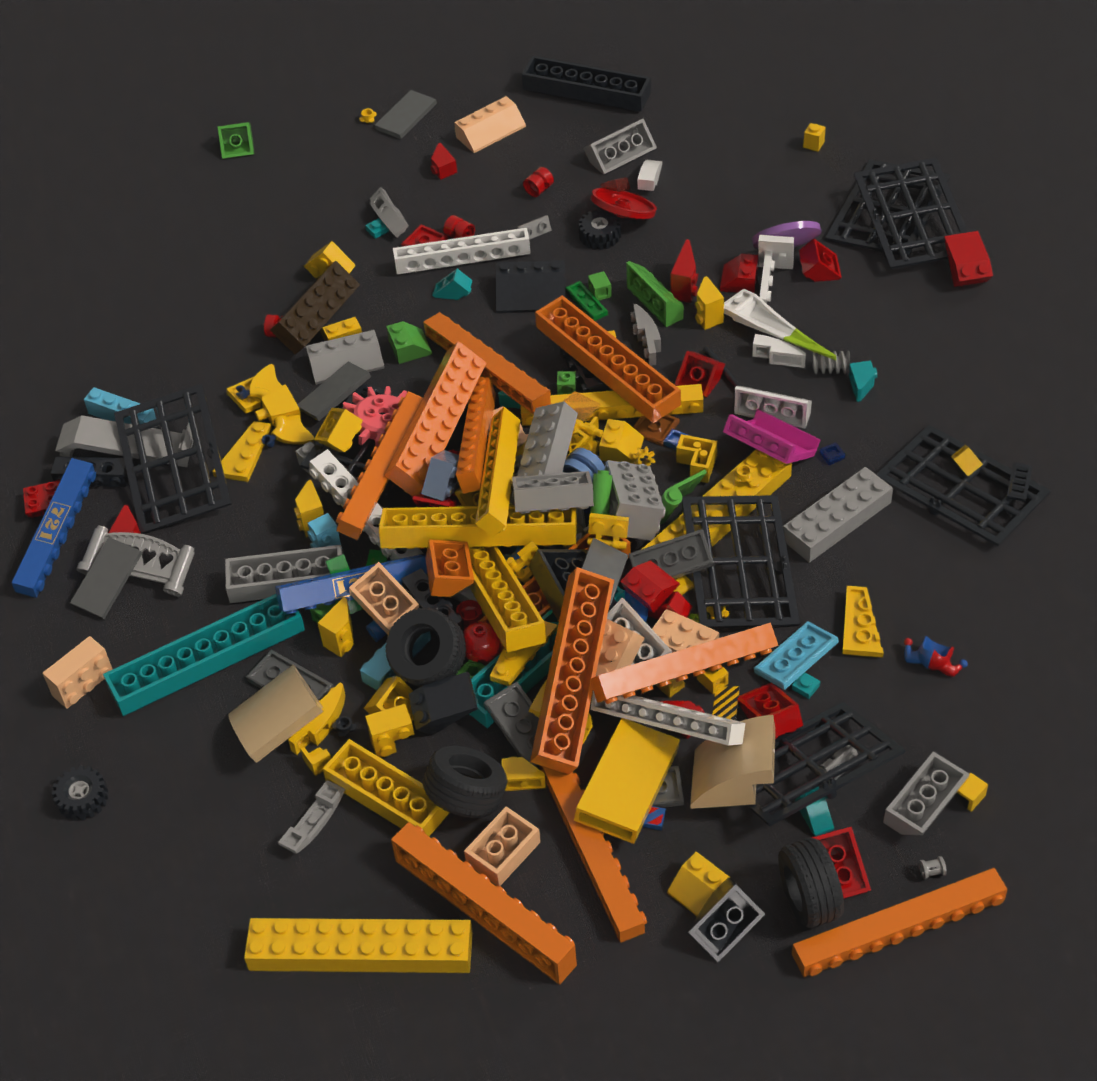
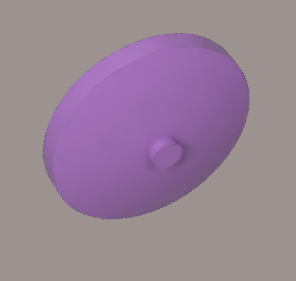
M797 221L776 225L755 234L752 237L753 247L758 249L759 235L794 237V247H798L820 236L821 227L819 223L814 221Z

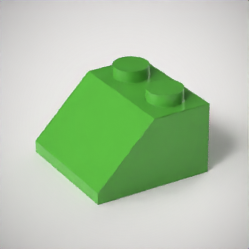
M249 122L217 126L222 159L254 155L252 130Z
M404 321L386 326L389 343L399 364L432 355L430 346L421 328Z

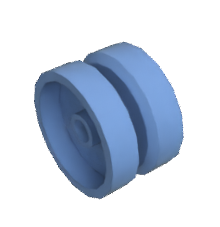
M576 448L565 460L563 472L589 471L593 484V474H597L598 470H604L605 466L597 455L590 450Z

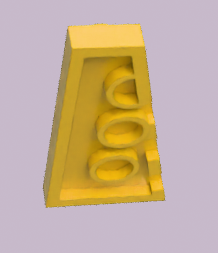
M253 421L221 461L226 479L249 481L265 445L262 442V437L270 434L272 430L271 423ZM214 469V470H213V476H214V477H217V476H216L215 469Z
M847 586L842 654L883 658L884 652L880 644L879 632H877L867 587Z
M544 621L547 643L548 638L557 632L558 625ZM546 643L507 652L503 648L490 674V681L510 686L525 669L524 666L527 662L532 660L540 647H544Z

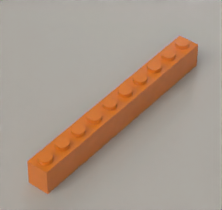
M439 312L423 322L426 336L446 351L459 341L484 360L486 365L481 376L484 378L490 376L494 386L532 414H534L535 409L538 407L551 405V393L547 387L542 386L536 379L528 376L523 370L521 371L502 355L493 351L491 347L486 346L480 339L472 336L470 332L461 328L459 324L454 323L449 317Z
M490 376L485 378L479 377L469 398L456 477L463 494L481 489L491 419L496 400V392Z
M409 391L405 398L401 397L397 406L399 409H395L391 416L393 421H388L384 430L386 434H381L378 441L379 447H374L371 454L372 460H367L364 467L365 473L361 472L357 480L359 485H354L350 493L352 498H347L343 509H345L344 513L340 512L336 519V523H339L337 532L355 540H358L389 481L384 474L423 397Z
M767 623L591 678L590 682L597 703L605 701L606 704L618 701L617 697L621 695L625 699L636 695L635 691L641 690V693L653 690V685L658 684L659 688L671 684L670 680L676 679V682L688 679L687 675L692 673L694 677L704 674L705 669L710 668V671H715L722 668L721 664L724 663L730 666L739 663L738 659L744 658V661L755 658V654L759 652L761 656L771 653V648L779 645L771 623Z
M539 765V769L545 773V782L620 943L644 934L645 924H647L643 911L639 912L637 908V898L628 889L630 885L626 875L622 876L620 872L621 865L618 858H613L611 854L613 850L609 840L605 841L603 837L604 832L574 821L576 807L585 792L584 789L581 790L579 787L580 780L577 773L571 772L566 774Z
M992 868L794 943L792 956L803 977L808 975L815 976L829 967L836 968L850 959L857 960L868 952H878L884 946L899 944L910 936L917 937L928 929H938L944 923L952 920L959 921L970 913L977 914L988 906H998L1004 902L1008 889L996 869Z

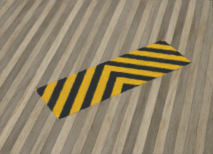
M725 686L715 693L712 715L736 721L737 698H739L740 686Z

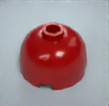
M483 621L474 622L463 631L467 659L473 662H478V660H485L487 662L499 654L501 641L490 623Z

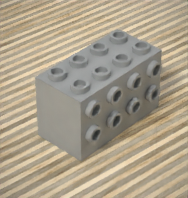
M607 460L604 471H609V475H613L609 515L629 517L627 538H637L643 541L653 540L655 535L659 533L661 518H664L666 509L663 506L662 496L659 494L658 485H656L655 475L652 473L651 467L645 464L638 465L626 461Z

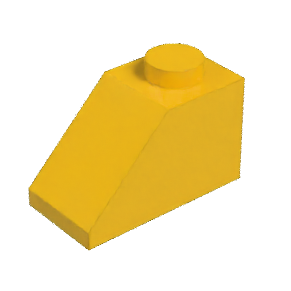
M523 757L502 759V767L507 776L505 791L546 788L545 773Z

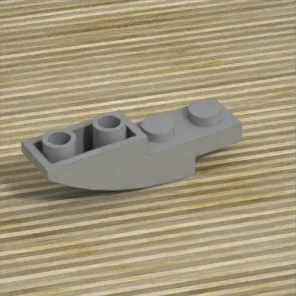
M380 187L370 198V205L383 223L398 238L409 225L400 210L394 206L386 191Z
M633 304L634 312H631V322H635L633 324V334H637L638 341H642V346H646L644 348V357L648 359L649 365H656V352H661L659 331L650 315L639 305Z

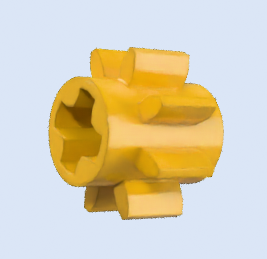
M647 446L645 449L638 447V452L632 454L633 458L637 459L633 461V464L650 466L651 463H655V459L651 458L655 454L653 451L648 452ZM644 456H647V459L641 461L640 458H644Z

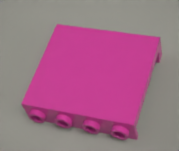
M760 409L756 410L753 420L748 421L733 414L729 415L723 430L724 433L785 464L814 457L821 441Z

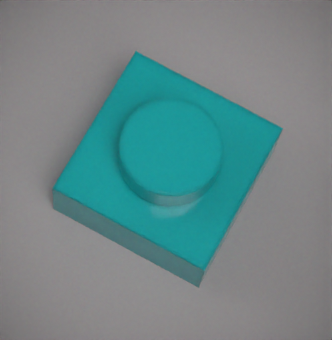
M379 218L365 225L366 231L375 239L389 232V228Z
M804 672L792 684V690L810 699L819 688L820 680Z

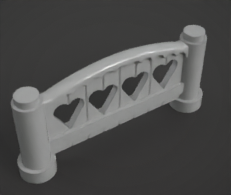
M101 525L94 529L83 560L78 563L76 569L78 572L87 575L108 537L133 548H139L141 552L144 550H149L150 553L156 552L155 557L145 565L141 555L130 576L165 584L164 592L173 596H182L184 590L182 586L195 554L193 547L184 545L183 548L178 549L161 539L139 533H108V528ZM160 555L173 556V560L161 569Z

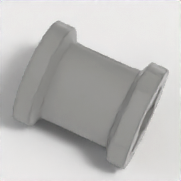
M938 856L935 860L919 861L920 872L924 880L928 879L929 876L946 875V864L942 856Z

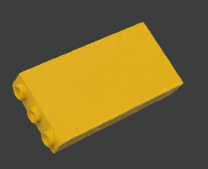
M621 718L576 807L574 821L634 844L677 754L680 739L643 726L632 720Z

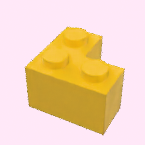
M331 241L313 254L304 267L317 278L334 261H337L348 273L352 271L355 264Z
M681 434L676 447V463L690 465V477L705 469L707 473L700 482L708 483L717 458V441Z
M405 704L365 716L375 754L378 757H387L396 753L395 740L405 739L414 735L412 721Z

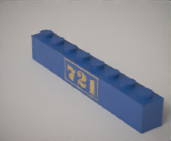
M71 458L14 576L12 585L15 592L37 598L39 592H42L44 589L45 579L52 572V564L54 560L58 559L60 547L66 542L68 530L73 527L74 518L81 510L84 497H87L89 493V486L96 478L93 463Z
M425 553L380 563L401 586V578L421 568L425 574H428ZM376 564L275 586L279 610L286 612V614H291L303 607L307 610L316 608V605L324 603V605L335 604V600L342 599L343 597L347 598V601L353 600L354 598L350 595L349 587Z

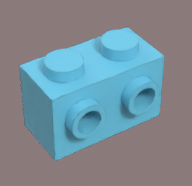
M328 513L308 522L309 531H307V534L312 541L310 543L311 548L341 545L339 533L336 531L337 525Z

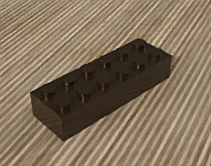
M334 261L270 331L296 355L310 342L360 284L337 261Z

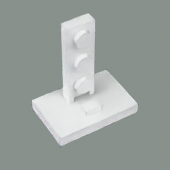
M759 235V267H763L760 298L766 304L767 301H771V291H769V286L773 285V276H770L771 271H774V268L793 269L794 237Z

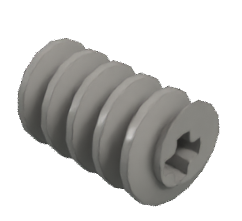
M833 351L832 353L836 355L837 360L818 353L815 356L813 352L812 367L815 374H817L818 369H821L822 374L825 373L826 369H828L829 374L832 373L833 369L836 370L837 374H839L840 369L846 374L850 365V352L847 351L846 355H844L843 351H840L837 356L836 351Z

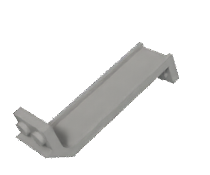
M79 416L63 424L55 451L60 452L62 457H72L76 448L123 456L116 421L88 416ZM125 423L126 429L131 428L132 424ZM189 423L187 429H183L182 433L170 431L175 453L192 448L193 438ZM151 428L141 432L148 461L168 456L162 430ZM134 434L127 436L132 458L139 459ZM190 456L176 460L177 465L188 467Z

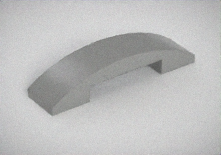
M327 780L316 793V801L294 828L290 827L278 844L294 853L304 849L328 822L338 806L345 789Z

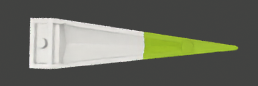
M742 289L724 302V314L732 317L734 321L837 360L835 354L791 325L756 294Z

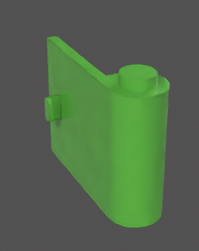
M705 469L665 490L662 495V503L666 511L664 518H661L660 524H664L681 503L682 497L688 495L696 488L707 473Z
M598 470L597 474H593L594 506H590V513L609 515L613 475H609V471Z

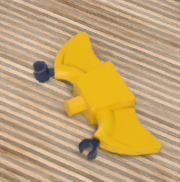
M269 364L256 374L250 384V390H246L242 385L236 387V390L239 392L236 395L239 399L243 400L248 395L261 399L263 408L255 411L258 421L268 418L272 426H275L271 436L264 435L262 437L263 444L270 440L267 446L271 448L275 444V439L287 444H306L309 441H314V436L301 423L300 409L286 384L282 386L278 382L273 364Z

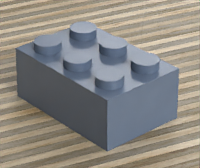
M443 450L431 457L421 494L442 501L454 494L460 487L456 477L459 460L458 454Z

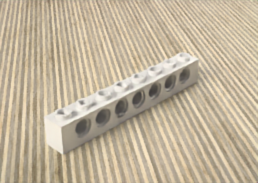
M527 228L397 247L393 248L397 274L527 255L530 254V241Z
M328 449L310 461V475L314 479H318L322 488L326 492L329 491L334 501L343 507L347 498H352L350 493L354 485L358 486L359 483ZM377 503L363 531L369 535L373 544H377L381 548L379 527L373 526L380 524L383 510ZM381 548L383 555L391 560L424 554L419 548Z
M593 691L590 710L725 745L743 743L745 723L635 695L625 699L623 695L618 696V701L606 704L605 701L597 703Z

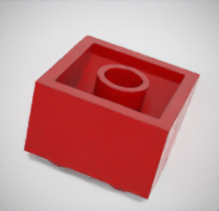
M813 238L799 250L803 269L802 273L806 278H810L815 282L840 280L842 278L837 254Z
M740 254L726 263L723 268L720 291L738 293L742 289H746L755 293L758 255Z
M686 351L675 385L701 384L703 396L708 397L720 381L725 363L693 351Z
M651 560L634 566L621 580L625 591L652 613L680 585L679 582Z

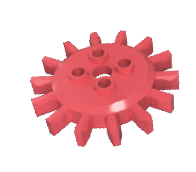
M386 386L384 394L376 395L373 388L368 387V397L363 398L354 392L352 394V402L354 404L343 403V409L348 410L363 420L361 430L359 431V445H363L368 439L375 440V446L379 447V438L381 434H386L384 431L388 421H393L391 416L395 409H399L397 407L401 397L405 398L407 391L404 390L396 397L391 395L390 386Z

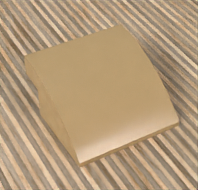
M292 665L231 711L228 716L248 755L257 763L323 712V706L297 668Z
M773 715L759 716L740 721L745 723L742 744L725 745L705 740L695 749L691 809L754 805L756 803V784L774 783L775 722Z

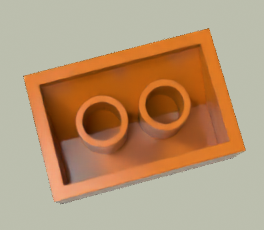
M429 540L425 559L431 596L451 597L474 583L468 542Z

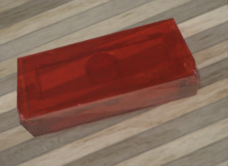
M626 177L611 180L600 185L602 188L615 192L630 190L628 178Z

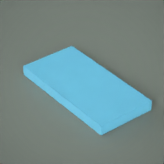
M807 621L755 666L754 672L785 690L839 642L838 637Z

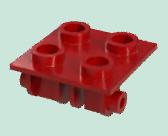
M60 480L23 488L25 514L28 517L34 518L42 514L44 516L45 510H47Z

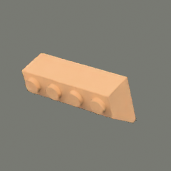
M507 96L454 122L456 138L473 153L526 127L516 104Z

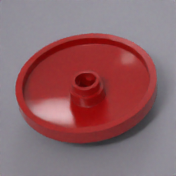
M596 188L591 194V201L594 204L621 218L650 219L656 214L657 207L651 201L627 191L613 188Z

